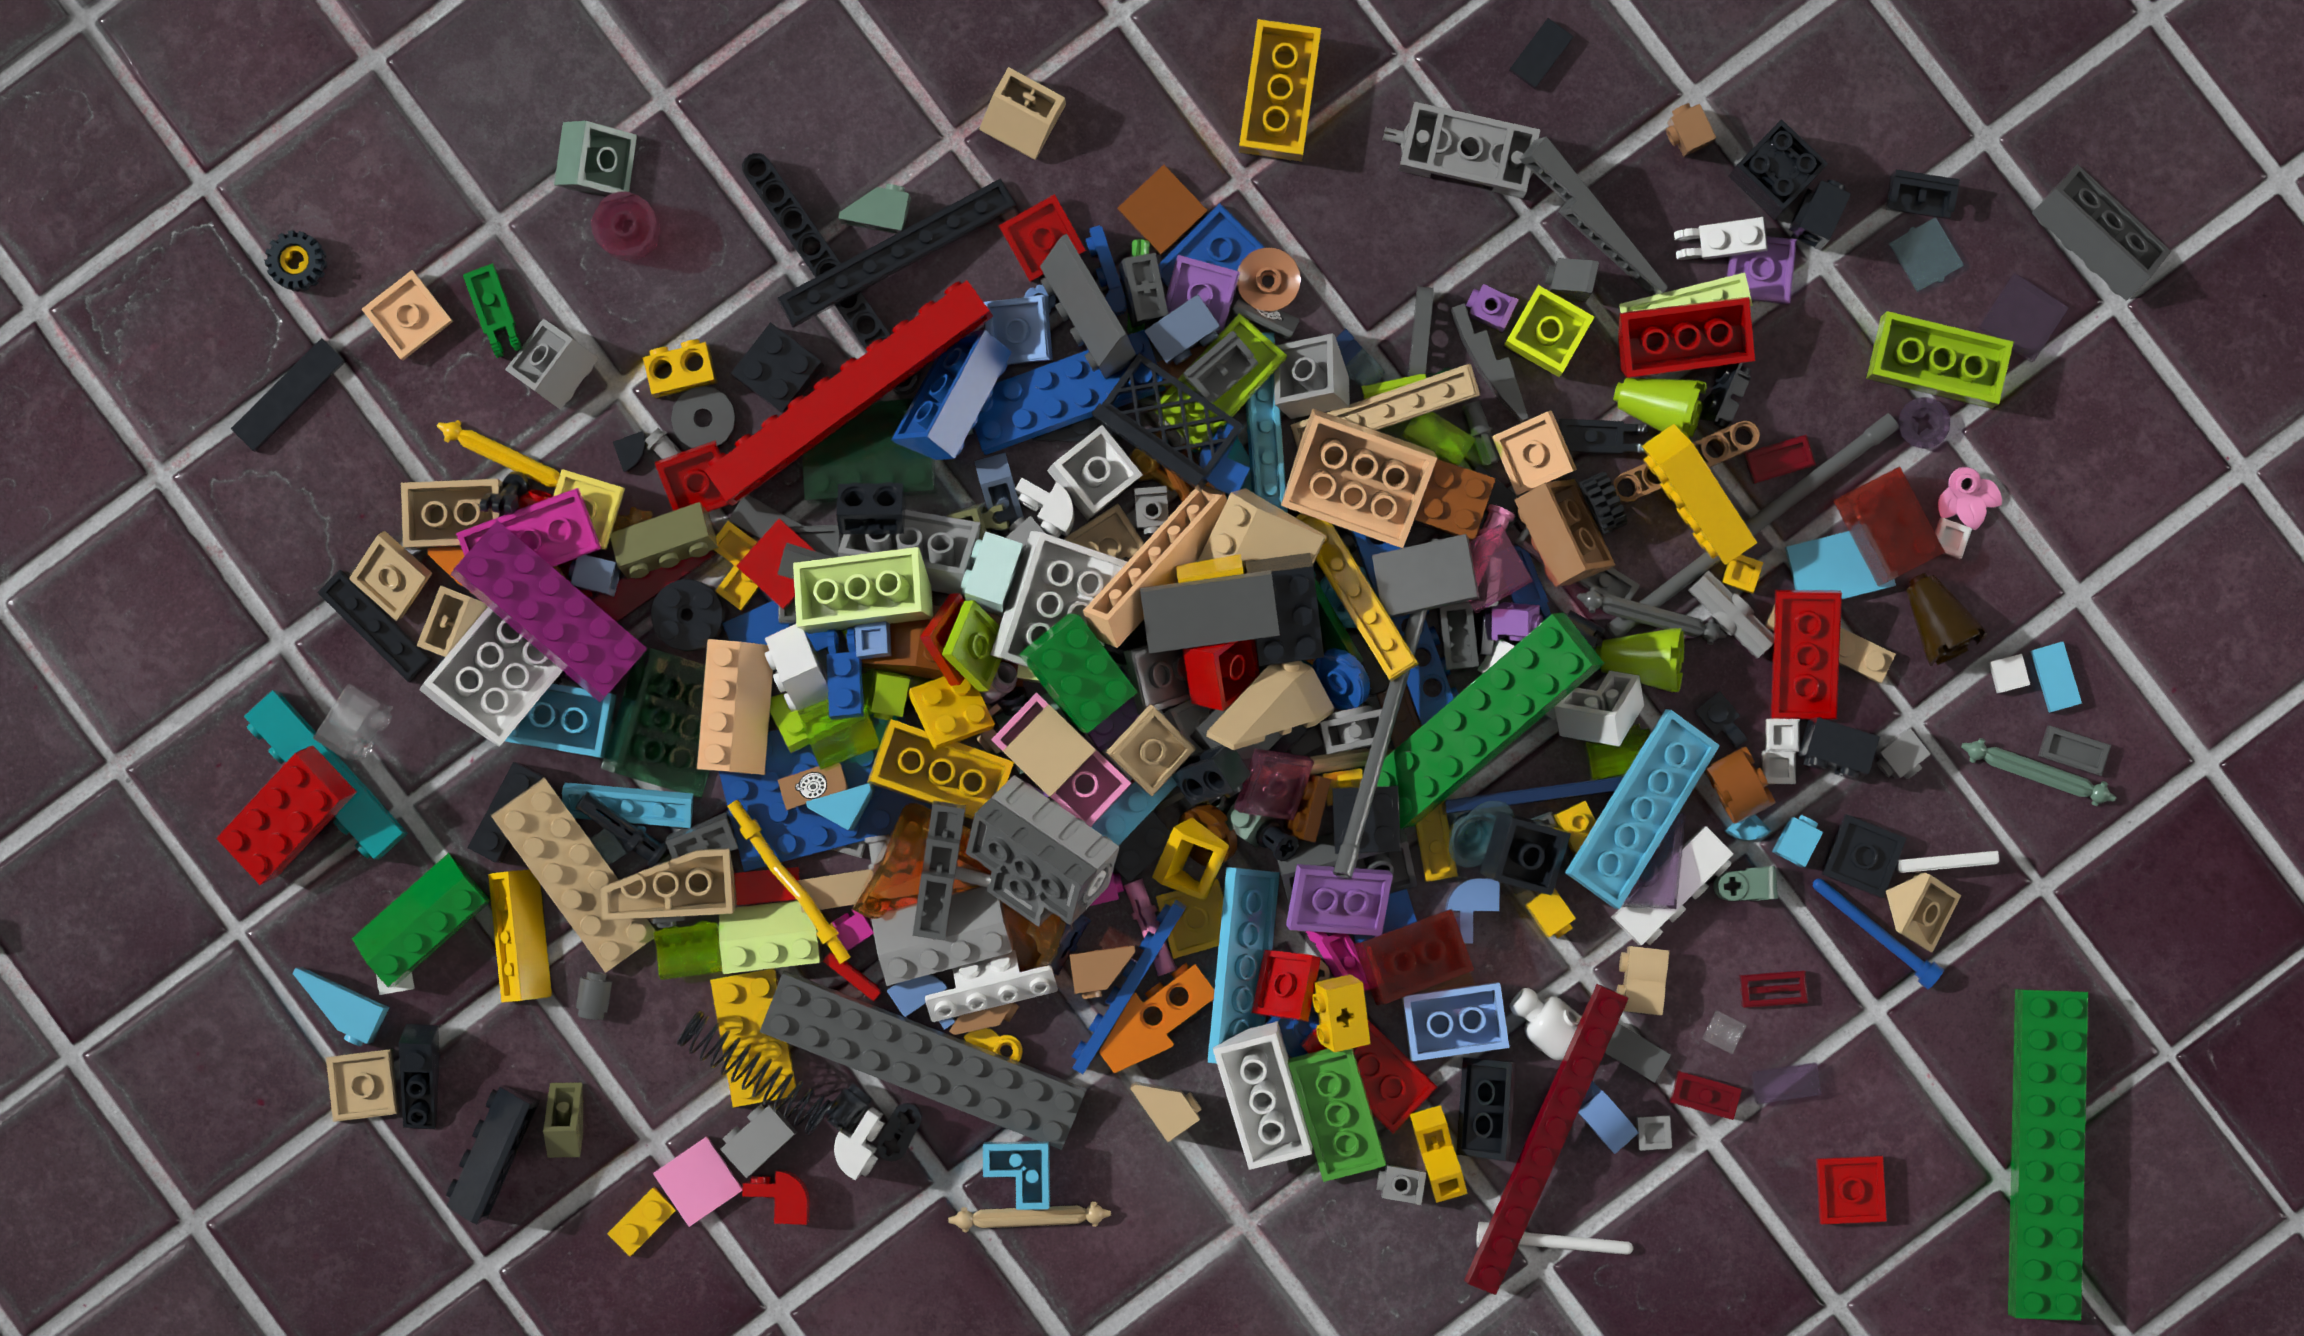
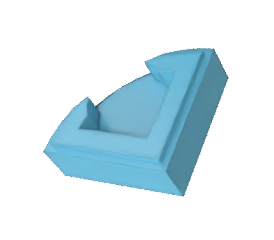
M1753 815L1737 824L1732 823L1724 832L1735 839L1750 841L1764 837L1771 830L1756 815Z

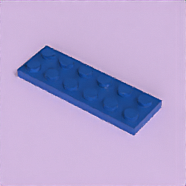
M1145 329L1127 335L1136 355L1140 353L1158 366ZM1086 350L995 383L992 388L993 394L984 403L978 414V422L974 426L984 455L1092 417V412L1099 403L1102 405L1129 366L1105 379L1099 369L1093 372L1084 356L1089 353ZM1141 364L1134 374L1135 385L1154 383L1152 370ZM1157 375L1158 382L1163 381V378ZM1130 381L1125 386V388L1131 387ZM1165 386L1159 387L1160 392L1166 390ZM1155 389L1136 391L1138 400L1155 394ZM1132 392L1120 394L1112 405L1117 408L1133 402Z

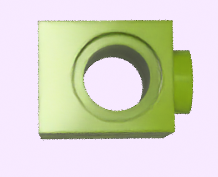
M873 669L866 705L867 709L874 712L873 717L889 721L890 719L893 720V716L903 717L910 679L904 674Z

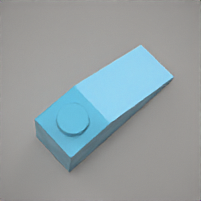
M303 967L294 969L293 975L334 1027L346 1034L344 1037L346 1041L357 1046H362L363 1042L366 1044L374 1042L390 1007Z

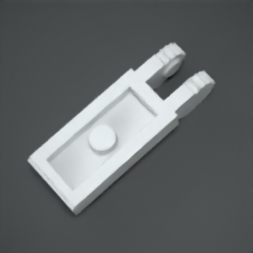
M1763 217L1699 226V228L1674 232L1675 240L1678 241L1697 238L1701 240V248H1686L1677 251L1678 260L1697 258L1707 260L1768 251L1765 220Z

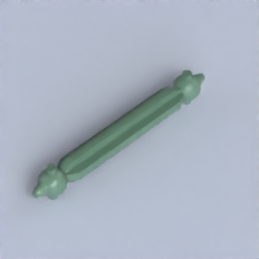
M1979 738L1978 741L1972 743H1962L1961 748L1968 752L1970 756L1969 761L1975 763L1976 760L1984 759L1991 766L2079 797L2090 796L2094 806H2098L2099 803L2106 801H2115L2116 796L2109 792L2107 788L2108 783L2102 781L2101 784L2093 785L2088 779L1998 747L1987 748L1983 738Z

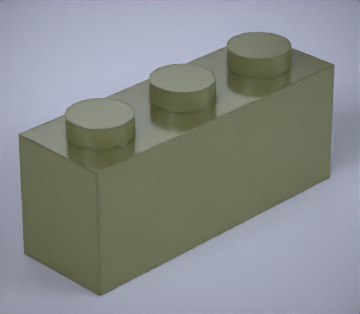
M700 502L612 532L610 536L617 566L628 579L644 577L650 571L661 567H673L681 560L690 557H701L710 550L718 548L710 514Z

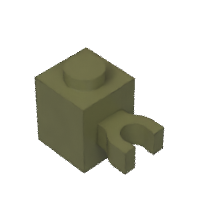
M985 503L954 510L946 515V517L980 522L979 539L983 540L985 531L993 534L992 528L1002 530L1010 527L1009 520L998 522L995 518L997 511L1006 509L1004 503L993 506L988 512Z

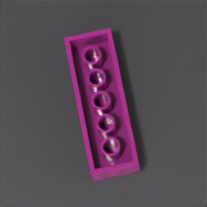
M498 520L450 574L599 702L608 695L647 650L643 644Z

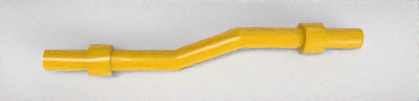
M738 799L729 804L727 807L741 826L739 831L746 840L749 839L770 871L800 903L818 930L816 935L822 944L826 943L840 964L848 960L851 956L837 937L839 932L833 923L829 924L809 893L781 864L760 833L762 828L756 819L752 820Z

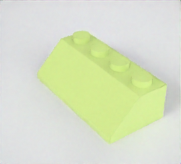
M918 547L793 563L796 624L798 628L809 634L827 632L831 629L844 630L855 627V625L884 621L892 624L933 619L931 584L920 548Z

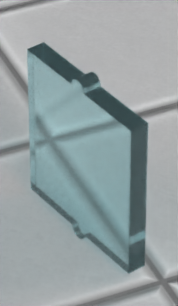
M1936 217L1917 228L1911 227L1907 234L1889 243L1917 292L1936 281H1944L1945 276L1964 266Z

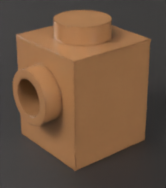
M1687 103L1672 111L1674 116L1667 122L1669 127L1666 128V133L1672 145H1678L1683 157L1713 144L1716 140V136L1700 104L1691 107Z

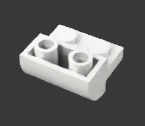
M1021 478L1015 488L1020 496V503L1036 512L1039 507L1041 508L1037 517L1039 522L1042 523L1040 527H1042L1043 531L1059 538L1060 534L1067 537L1073 528L1075 518L1073 504L1067 491L1056 482L1052 491L1048 493Z
M874 1107L866 1112L854 1133L844 1128L839 1131L835 1140L834 1153L836 1161L841 1170L854 1180L861 1175L866 1177L878 1160L873 1155L877 1148L867 1142V1140L871 1142L875 1140L884 1125L880 1121L883 1113Z

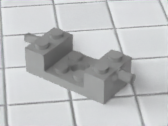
M1414 102L1410 121L1404 131L1385 127L1382 140L1401 144L1402 157L1398 171L1429 178L1431 173L1491 186L1493 187L1492 192L1524 198L1533 172L1519 159L1532 142L1539 138L1540 129ZM1474 140L1479 146V152L1474 156H1466L1461 151L1462 142Z

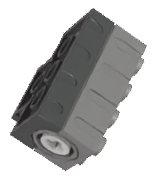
M1014 775L975 813L966 854L978 860L983 866L992 871L990 876L991 882L988 884L987 891L1039 927L1052 913H1055L1063 921L1071 925L1106 890L1110 883L1119 846L1107 836H1102V834L1088 826L1082 819L1076 818L1063 809L1057 802L1049 800V798L1035 790L1029 783H1023L1022 780Z

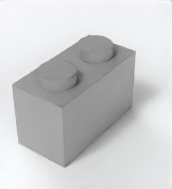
M760 1104L747 1116L750 1120L749 1124L742 1130L736 1126L723 1138L726 1144L720 1150L746 1178L753 1174L798 1133L779 1111L773 1112V1104L768 1105L766 1108Z

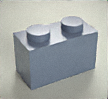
M1197 294L1145 330V333L1167 364L1174 362L1176 365H1179L1192 356L1189 350L1199 343L1202 347H1205L1219 337L1216 332L1221 329V326L1202 298Z

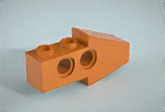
M1187 963L1180 966L1171 973L1174 980L1166 986H1163L1161 982L1156 984L1145 993L1148 999L1144 1002L1136 992L1133 993L1099 1051L1114 1073L1171 1048L1174 1043L1168 1036V1033L1214 999L1215 989L1196 964L1191 967ZM1183 987L1187 990L1189 998L1185 1004L1175 1005L1171 1002L1169 994L1173 988ZM1150 1006L1158 1007L1163 1014L1162 1020L1156 1025L1148 1024L1143 1017L1144 1011Z

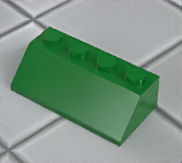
M448 853L359 931L352 940L367 965L388 988L395 987L491 902V899L457 860Z

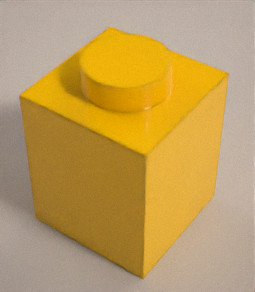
M1555 888L1552 896L1541 893L1525 904V907L1546 937H1551L1554 934L1558 939L1573 928L1570 923L1576 918Z

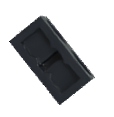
M854 482L838 484L836 516L839 535L904 534L906 500L903 483L861 484Z
M1220 745L1189 756L1172 777L1190 805L1193 806L1202 802L1209 805L1218 800L1222 795H1226L1227 798L1236 795L1244 788L1242 783L1251 773L1236 750Z

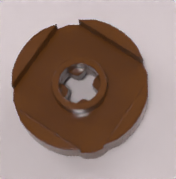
M1203 803L1196 807H1191L1180 816L1178 824L1194 818L1229 845L1223 863L1234 856L1237 850V835L1234 829L1229 830L1225 823L1228 818L1221 810ZM1193 844L1189 856L1197 863L1207 866L1213 851Z

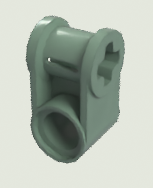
M1775 866L1724 872L1719 877H1716L1713 883L1715 894L1722 900L1756 901L1778 899ZM1729 877L1731 882H1736L1737 889H1732L1731 893L1729 890H1724V884L1729 883Z

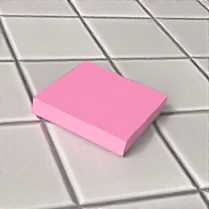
M708 1136L653 1173L689 1227L740 1193L743 1189Z

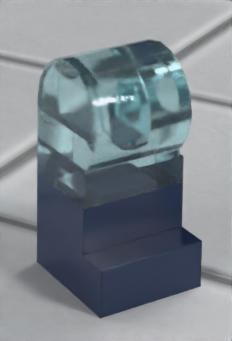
M1346 328L1338 335L1336 340L1349 378L1353 379L1361 388L1362 386L1376 384L1386 374L1384 369L1363 349Z

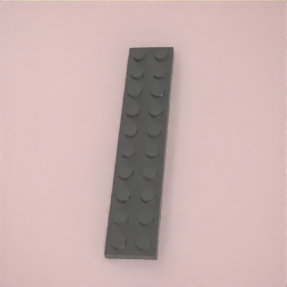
M785 970L782 973L760 1032L1037 1141L1049 1142L1050 1146L1060 1150L1063 1149L1086 1093V1088Z

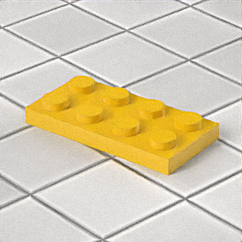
M775 968L710 980L717 1021L720 1024V1038L727 1030H730L722 1046L723 1054L740 1037V1042L730 1057L726 1070L742 1051L751 1044V1048L739 1067L735 1078L746 1068L756 1054L761 1052V1056L745 1086L754 1078L765 1063L772 1059L756 1093L774 1072L782 1066V1071L770 1090L767 1099L777 1090L788 1075L793 1073V1077L781 1099L786 1098L796 1087L789 1043L760 1032L778 986ZM736 1064L727 1073L733 1108L763 1102L764 1095L771 1082L758 1096L752 1097L753 1089L759 1077L746 1090H742V1083L749 1069L738 1081L731 1083V1077L737 1066ZM781 1090L776 1094V1096L772 1100H777Z

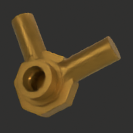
M1162 433L1154 434L1162 440ZM1134 449L1131 452L1129 458L1143 474L1138 479L1139 482L1153 479L1162 486H1166L1171 492L1175 490L1166 472L1159 468L1158 462L1139 449Z

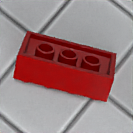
M1747 296L1620 313L1618 343L1621 371L1629 378L1755 361L1750 298Z

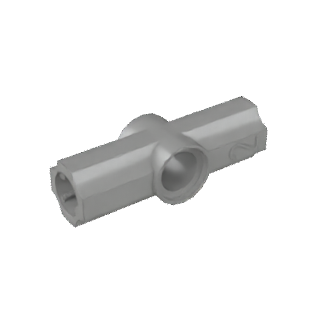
M1709 570L1688 590L1712 614L1711 618L1715 620V623L1728 635H1733L1756 658H1759L1773 645L1774 635L1753 615V609L1740 596L1735 593L1732 594Z

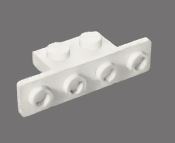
M1013 950V952L952 968L956 988L926 995L925 1002L931 1021L936 1022L1058 991L1052 966L1048 965L1020 972L1016 951Z

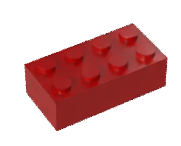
M313 745L294 753L216 839L259 885H262L278 877L357 791Z

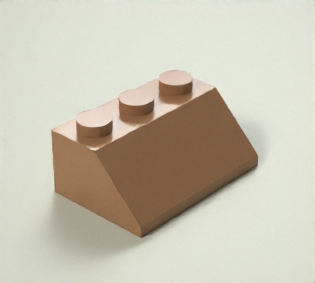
M1575 479L1545 482L1515 499L1519 518L1526 524L1532 537V546L1540 554L1545 565L1546 576L1553 582L1555 587L1571 585L1615 566Z

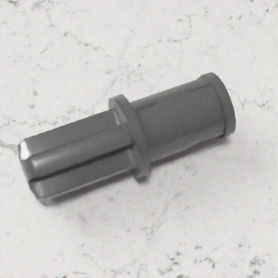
M1476 401L1461 407L1464 412L1471 432L1469 439L1473 438L1480 460L1484 466L1498 462L1500 456L1492 439L1491 432L1494 429L1488 425L1481 401Z

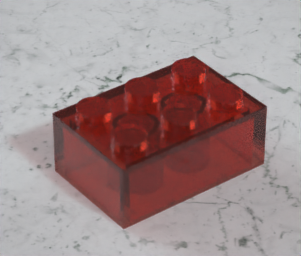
M1900 466L1833 501L1878 586L1945 553Z
M1452 909L1438 912L1354 944L1376 1005L1387 1004L1474 971Z

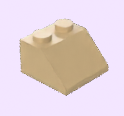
M1135 1082L1130 1087L1167 1142L1200 1120L1198 1112L1202 1109L1191 1092L1185 1095L1181 1089Z

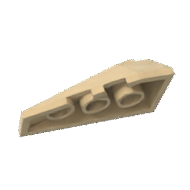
M1301 661L1271 664L1207 731V737L1232 750L1265 741V735L1275 732L1286 735L1291 733L1292 727L1302 724L1306 728L1315 726L1334 712V706L1313 667Z
M730 848L696 850L602 886L603 920L733 914L736 908V895Z

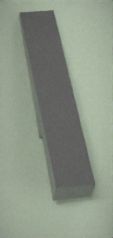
M1547 136L1534 140L1519 160L1565 201L1558 212L1650 296L1664 293L1668 288L1667 285Z

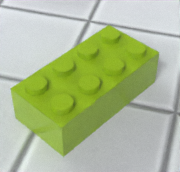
M1887 311L1880 318L1866 379L1992 409L2000 403L2014 341Z

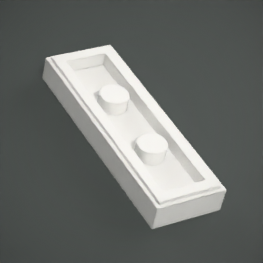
M1998 851L1902 859L1898 860L1896 871L1898 873L1991 865L1999 862Z

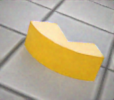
M1441 1105L1410 1114L1436 1203L1468 1194Z

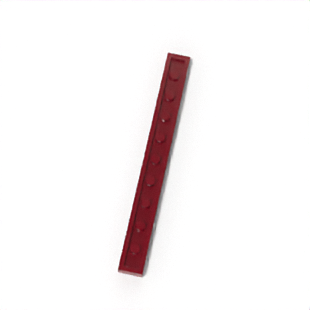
M1596 984L1464 1281L1467 1284L1491 1294H1497L1629 998Z

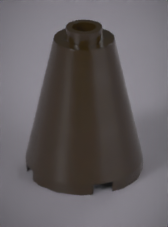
M1922 573L1909 581L1911 586L1906 592L1925 656L1930 666H1933L1935 662L1937 665L1943 664L1969 651L1967 647L1971 641L1974 640L1978 645L1987 637L1984 627L1935 575L1927 576L1926 573Z

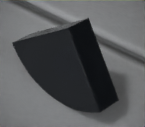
M644 431L613 441L624 473L636 467L643 456L646 446Z

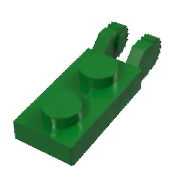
M492 263L463 274L482 330L488 336L496 358L504 356L502 344L495 333L500 330H507L510 344L515 351L523 349L514 326L516 322L495 265Z

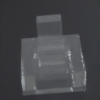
M1715 1011L1702 1040L1733 1054L1746 1028V1024L1719 1011Z

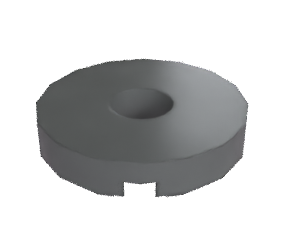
M700 386L689 389L679 396L673 406L671 422L677 437L690 448H695L716 440L719 448L732 435L731 433L736 423L734 406L725 394L715 388ZM701 410H708L713 417L711 424L704 428L697 426L695 423L696 414Z

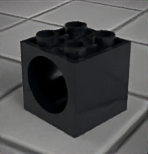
M1781 119L1736 165L1728 177L1775 220L1822 172L1828 163Z

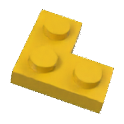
M727 521L716 536L718 548L713 550L734 566L715 592L743 611L759 587L736 566L757 542Z

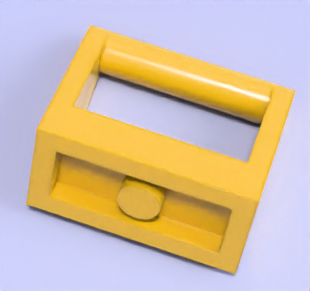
M1190 818L1173 827L1152 878L1164 886L1200 899H1206L1229 849V845L1194 818ZM1193 844L1213 851L1200 882L1183 871Z

